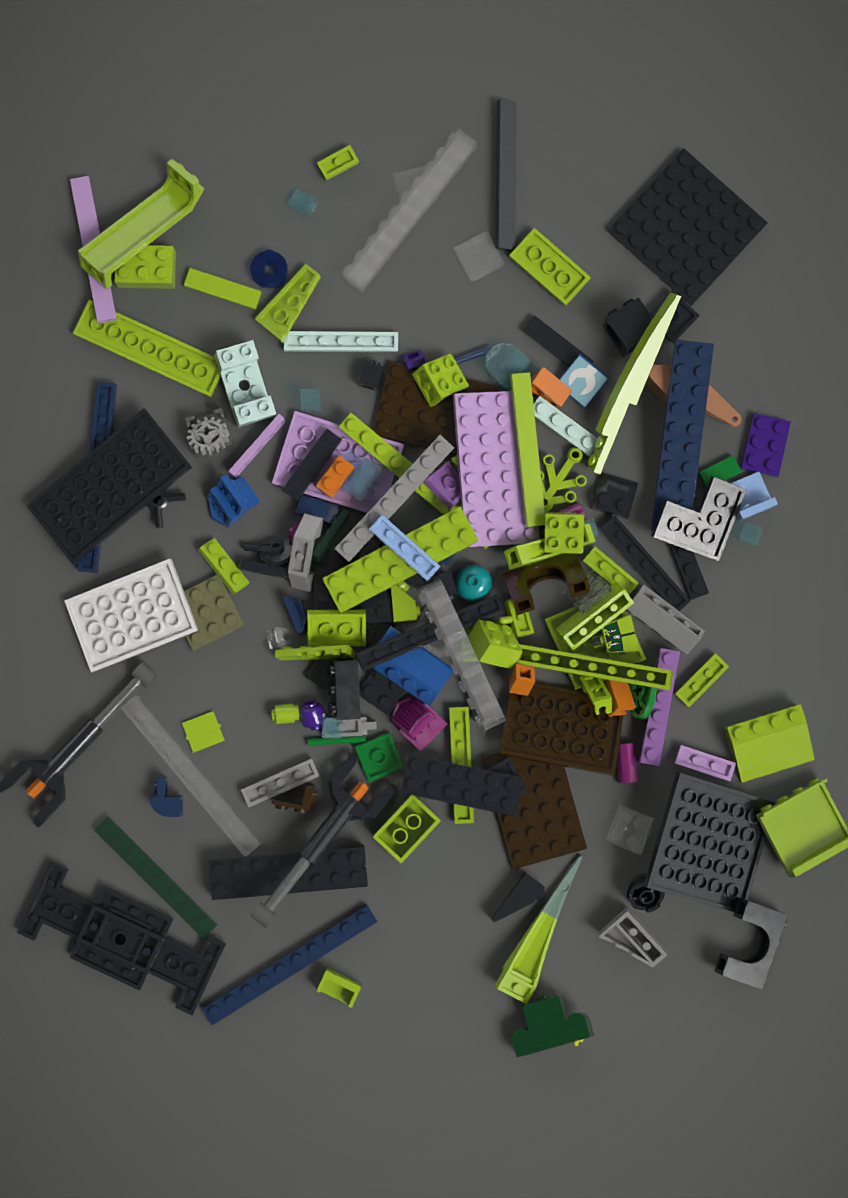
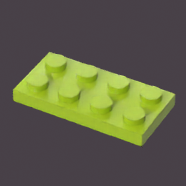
M535 228L509 255L511 260L565 307L591 279L586 272Z

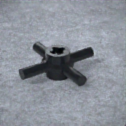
M164 491L159 495L161 500H158V504L152 501L147 505L151 510H154L156 528H163L162 510L167 506L168 502L186 500L185 493L167 494Z

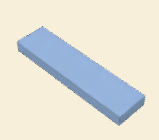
M383 515L369 528L373 534L426 581L440 568L439 564Z

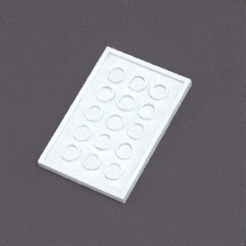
M167 559L65 600L91 672L98 671L199 631L172 559Z

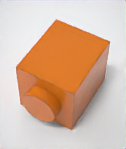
M516 664L509 676V693L528 696L535 683V667Z

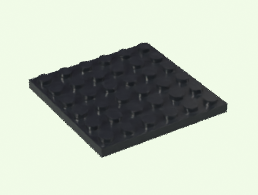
M683 148L608 229V232L692 307L768 222Z
M676 772L643 886L735 912L739 898L745 900L749 898L766 839V834L756 815L761 812L760 809L768 804L773 806L776 803Z

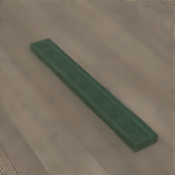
M109 816L97 826L94 831L203 939L211 933L218 924Z

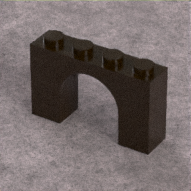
M563 553L501 573L505 589L516 615L535 610L530 590L534 585L543 580L557 579L564 582L572 597L590 592L587 575L576 553Z

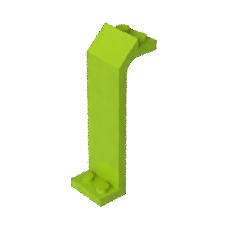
M173 159L168 161V177L160 189L78 250L80 267L106 290L112 286L111 273L184 218L195 207L205 188L199 184V180L195 175H191L185 170L182 164L177 163Z

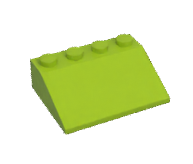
M801 704L724 727L741 783L815 760Z

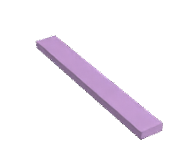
M89 176L70 179L83 247L100 234ZM89 275L98 324L117 320L111 286L106 290Z

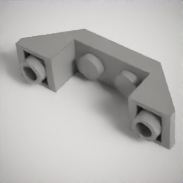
M305 513L294 535L288 569L291 587L311 591L314 573L309 572L314 541L321 535L322 517Z

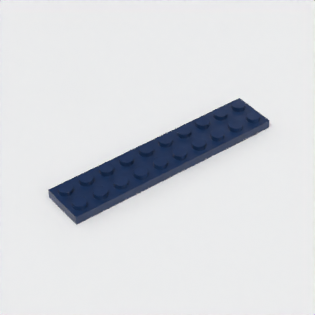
M677 339L674 341L651 531H653L664 500L693 510L714 343Z

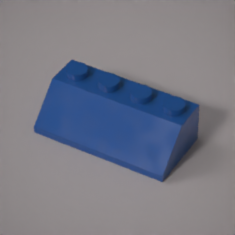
M390 626L379 643L402 633ZM423 647L373 667L428 706L433 703L455 670Z

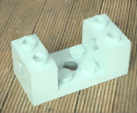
M251 340L217 350L214 356L237 428L274 417L276 411L271 396L267 395L257 363L259 357L254 341ZM240 381H247L250 388L247 391L241 390L239 388Z

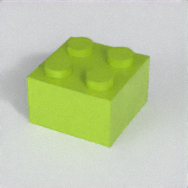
M478 620L468 636L479 662L512 669L523 652L512 629L507 625Z

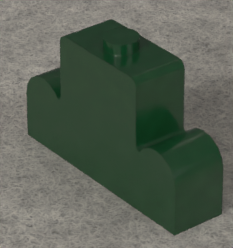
M548 995L537 997V1002L523 1006L528 1028L515 1030L512 1035V1042L516 1057H523L595 1035L587 1014L578 1012L572 1013L569 1016L563 996L548 998Z

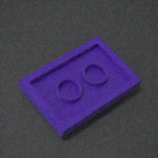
M753 413L740 469L755 473L760 472V474L778 478L791 421Z

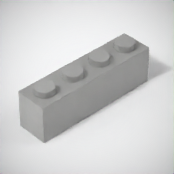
M645 585L632 598L634 604L627 608L633 616L641 619L649 628H653L662 638L670 641L679 651L687 655L700 641L705 632Z

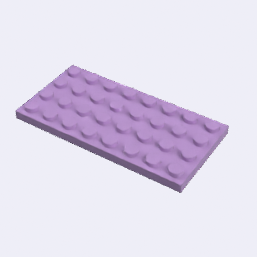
M512 391L453 394L461 508L479 540L469 547L526 544L540 540L539 526L526 527Z

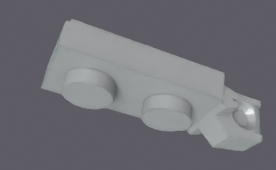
M367 717L353 720L326 718L325 723H323L324 737L367 735V730L377 729V722H367Z

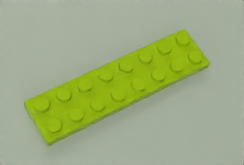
M88 301L73 332L75 336L210 398L212 397L221 378L214 356L116 312L117 320L98 324L94 302Z
M461 506L406 535L436 563L479 541ZM386 545L322 579L340 613H343L414 576L417 572Z

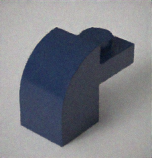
M157 778V782H154V793H157V797L149 798L153 810L165 817L183 816V797H167V778Z

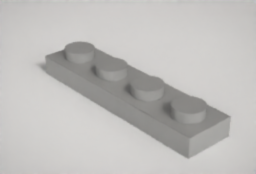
M310 759L248 786L241 791L249 808L315 779L320 775L313 759Z

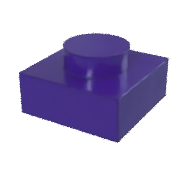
M421 350L403 355L408 370L411 368L417 369L426 363Z

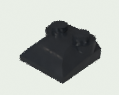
M601 472L591 509L628 519L638 483Z

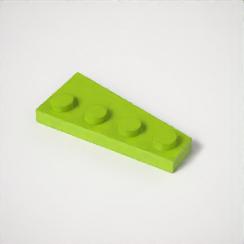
M305 264L261 311L255 320L283 343L320 280L321 276L319 273Z
M349 645L300 646L297 649L281 647V650H275V658L279 661L355 658V651Z

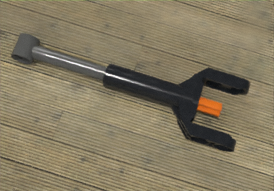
M142 662L132 672L131 675L134 678L94 720L89 718L50 760H22L0 782V792L3 793L6 789L11 788L31 767V771L38 778L26 790L29 796L35 798L46 785L52 791L57 792L36 814L35 820L32 823L37 828L66 800L64 772L103 732L102 727L141 686L146 688L156 678L157 675L145 663Z
M352 753L329 782L333 810L299 852L300 859L265 904L260 902L250 915L264 928L275 917L276 913H274V910L308 866L316 864L347 822L375 819L398 788L391 784L390 787L384 790L370 810L367 811L365 810L366 807L359 802L369 789L365 783L360 781L350 794L343 789L340 790L338 788L356 764L358 757Z

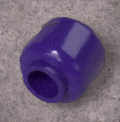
M315 700L302 704L299 710L302 725L310 728V730L322 728L321 725L326 721L323 705Z

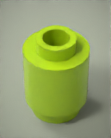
M293 703L275 705V709H271L272 721H276L277 724L295 723L296 720H300L298 705H293Z

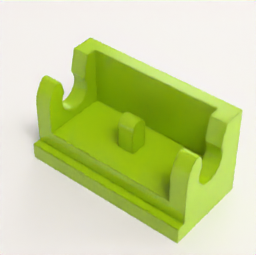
M588 676L580 677L582 689L585 693L587 692L592 701L595 713L599 715L601 707H605L606 714L612 713V697L602 679Z

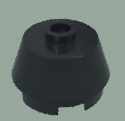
M641 873L631 879L627 889V900L634 909L645 910L648 913L657 910L661 906L660 903L664 899L665 892L643 886L647 873Z

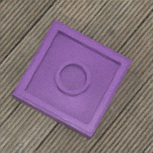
M449 461L424 480L423 483L449 509L461 501L459 471Z

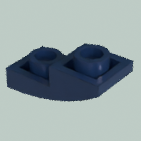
M302 495L297 503L295 514L304 516L306 513L322 517L323 523L332 526L335 523L339 507Z

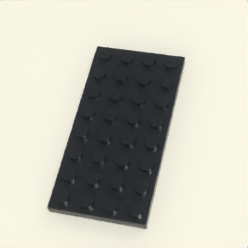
M143 408L30 502L27 507L72 565H76L193 467L150 413Z

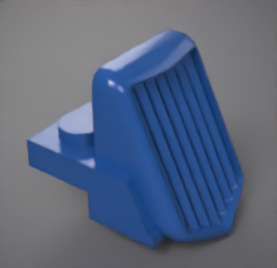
M227 474L220 477L217 486L210 489L206 497L209 501L208 506L211 519L227 528L240 520L246 512L259 503V498L245 478L239 477L232 480Z

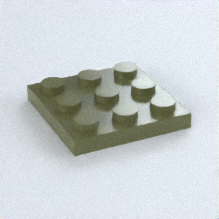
M218 575L184 591L199 630L186 635L193 651L245 626L232 598Z

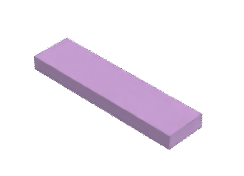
M280 414L275 417L229 470L232 476L237 478L282 427L285 423L284 417Z

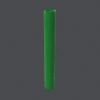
M365 735L308 738V746L366 742Z

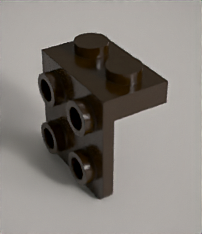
M307 785L305 787L303 804L273 799L271 804H274L276 809L288 810V807L295 808L294 812L307 813V810H312L313 803H317L319 791H315L316 786Z

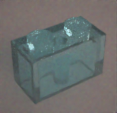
M365 457L345 487V493L361 503L382 472V468Z

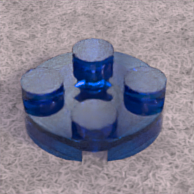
M273 250L259 253L254 257L250 265L252 279L259 287L264 289L280 287L288 276V265L285 258ZM266 266H269V267H270V266H273V267H274V268L272 269V270H273V274H270V273H267V274H266V273H265V271H266L265 267H266Z

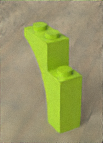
M590 523L584 525V546L596 542ZM545 538L504 551L510 570L563 553H546L544 551Z

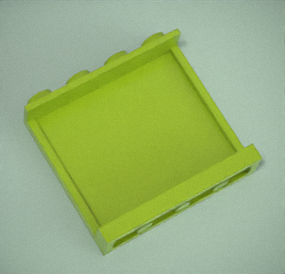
M815 778L809 781V786L805 788L801 786L793 790V795L789 797L785 795L776 800L777 804L773 806L768 804L760 809L761 812L756 815L788 878L797 877L848 848V828L824 784L828 781L827 778L821 780Z

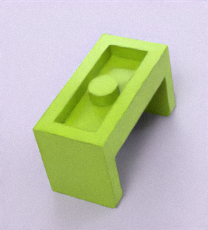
M327 968L316 992L320 993L321 991L348 1004V1007L352 1008L362 984Z

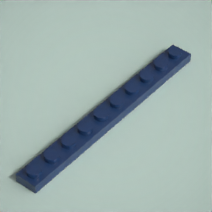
M97 382L90 452L113 433L117 394L116 383ZM101 544L78 562L77 571L98 573Z
M364 906L202 1008L204 1014L213 1026L377 923V919L369 906Z

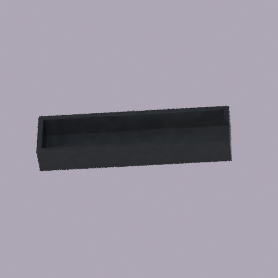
M365 846L327 849L314 866H308L287 894L368 887L367 867L362 869V865L367 864ZM299 852L210 860L212 900L272 895L300 859Z

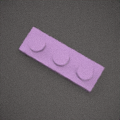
M682 745L679 746L674 762L675 764L727 781H731L736 765L735 762Z

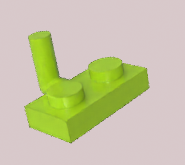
M510 599L506 600L504 603L508 616L500 617L493 623L499 625L510 623L515 638L534 634L529 612L516 615Z

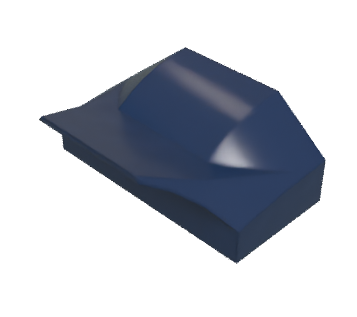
M291 596L284 597L283 600L297 633L306 632L308 622L303 603Z

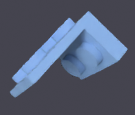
M760 472L731 483L746 489L737 513L738 521L778 504L775 497L770 498Z

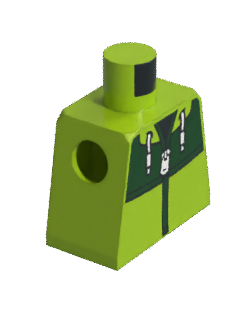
M631 615L608 623L601 629L602 635L591 637L593 647L604 646L606 653L639 651Z

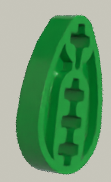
M634 663V664H637V665H643V666H649V667H651L650 665L643 664V663ZM628 683L636 706L630 712L636 718H648L655 703L657 688Z

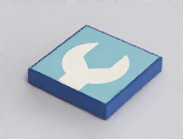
M579 354L559 380L572 390L570 396L585 408L608 381L609 377Z

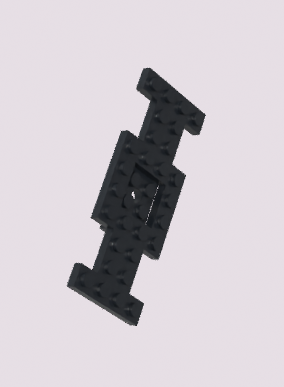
M51 861L17 933L35 941L43 924L67 934L77 939L69 958L139 991L148 973L183 989L175 1008L193 1016L227 943L209 935L201 953L166 937L174 918L106 886H103L95 903L61 887L69 869ZM117 934L125 935L126 942L124 944L116 942Z

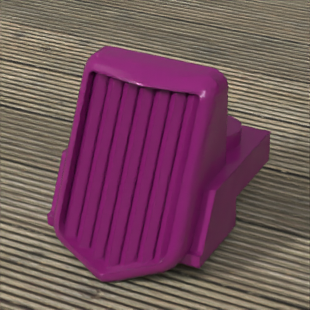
M414 696L398 702L392 714L393 722L391 724L420 751L447 725L430 706Z

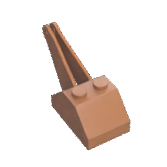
M653 365L645 384L663 403H667L671 365ZM709 385L705 413L730 427H737L742 421L741 415Z

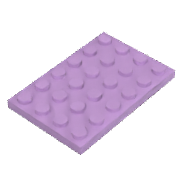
M295 411L272 484L280 487L286 485L327 428L340 437L342 442L304 494L368 513L391 488L395 475L338 428L339 424ZM382 438L402 454L404 444ZM340 455L355 467V471L334 499L331 500L319 491L316 485Z

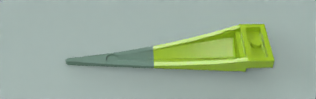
M580 854L576 857L502 967L504 970L494 985L498 990L525 1004L528 1003L537 987L557 919L582 860V855Z

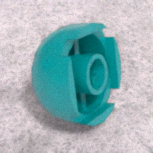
M476 564L461 568L454 580L458 596L470 603L485 599L492 588V578L489 572L484 567Z

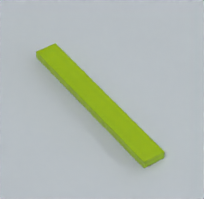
M530 373L511 374L510 381L526 527L545 526Z

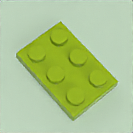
M307 610L308 646H366V610H347L343 613H340L339 610Z

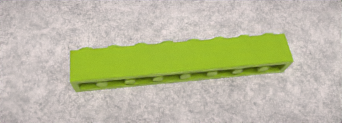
M519 644L523 652L516 661V664L671 691L674 674L672 670Z

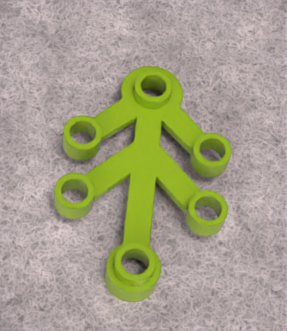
M571 448L568 451V460L557 477L553 465L555 458L550 454L543 458V464L546 466L550 488L546 492L543 484L544 473L540 471L542 475L543 499L548 502V505L544 506L545 512L550 511L555 504L573 503L577 498L576 493L573 491H568L563 496L553 497L557 490L576 486L584 487L586 485L587 479L583 475L577 476L576 479L563 481L572 466L579 463L583 457V453L579 448ZM577 452L579 457L573 458L572 453ZM550 457L552 459V463L547 464L545 459ZM583 478L584 484L580 485L577 480ZM573 494L574 499L568 500L567 495Z

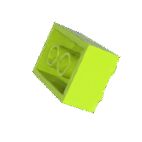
M147 245L115 270V283L118 288L175 289L176 251L174 247Z
M411 795L373 835V838L402 864L439 824L441 819L416 796Z

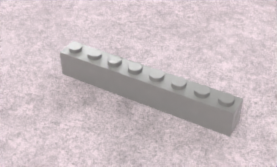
M439 435L334 550L349 562L374 535L369 530L374 522L381 515L389 519L454 447Z

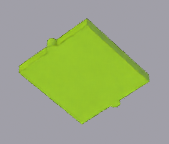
M214 711L182 723L187 735L186 740L189 741L193 753L225 741L220 729L221 724H218Z

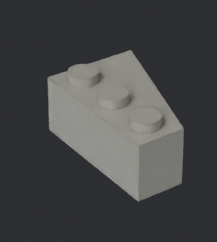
M628 906L599 931L598 937L630 953L631 956L651 967H654L667 956V949Z

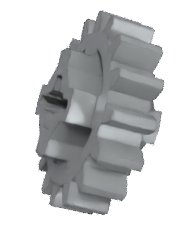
M204 417L202 422L198 419L197 425H191L193 430L187 431L189 434L187 440L190 448L194 449L196 454L201 451L202 456L206 452L210 456L213 451L219 453V448H225L224 443L229 442L228 436L230 435L226 424H222L221 419L216 421L214 417L210 420Z

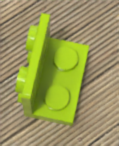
M452 354L423 364L412 374L430 407L437 405L445 397L469 387Z
M546 512L544 551L546 553L582 554L584 546V513Z

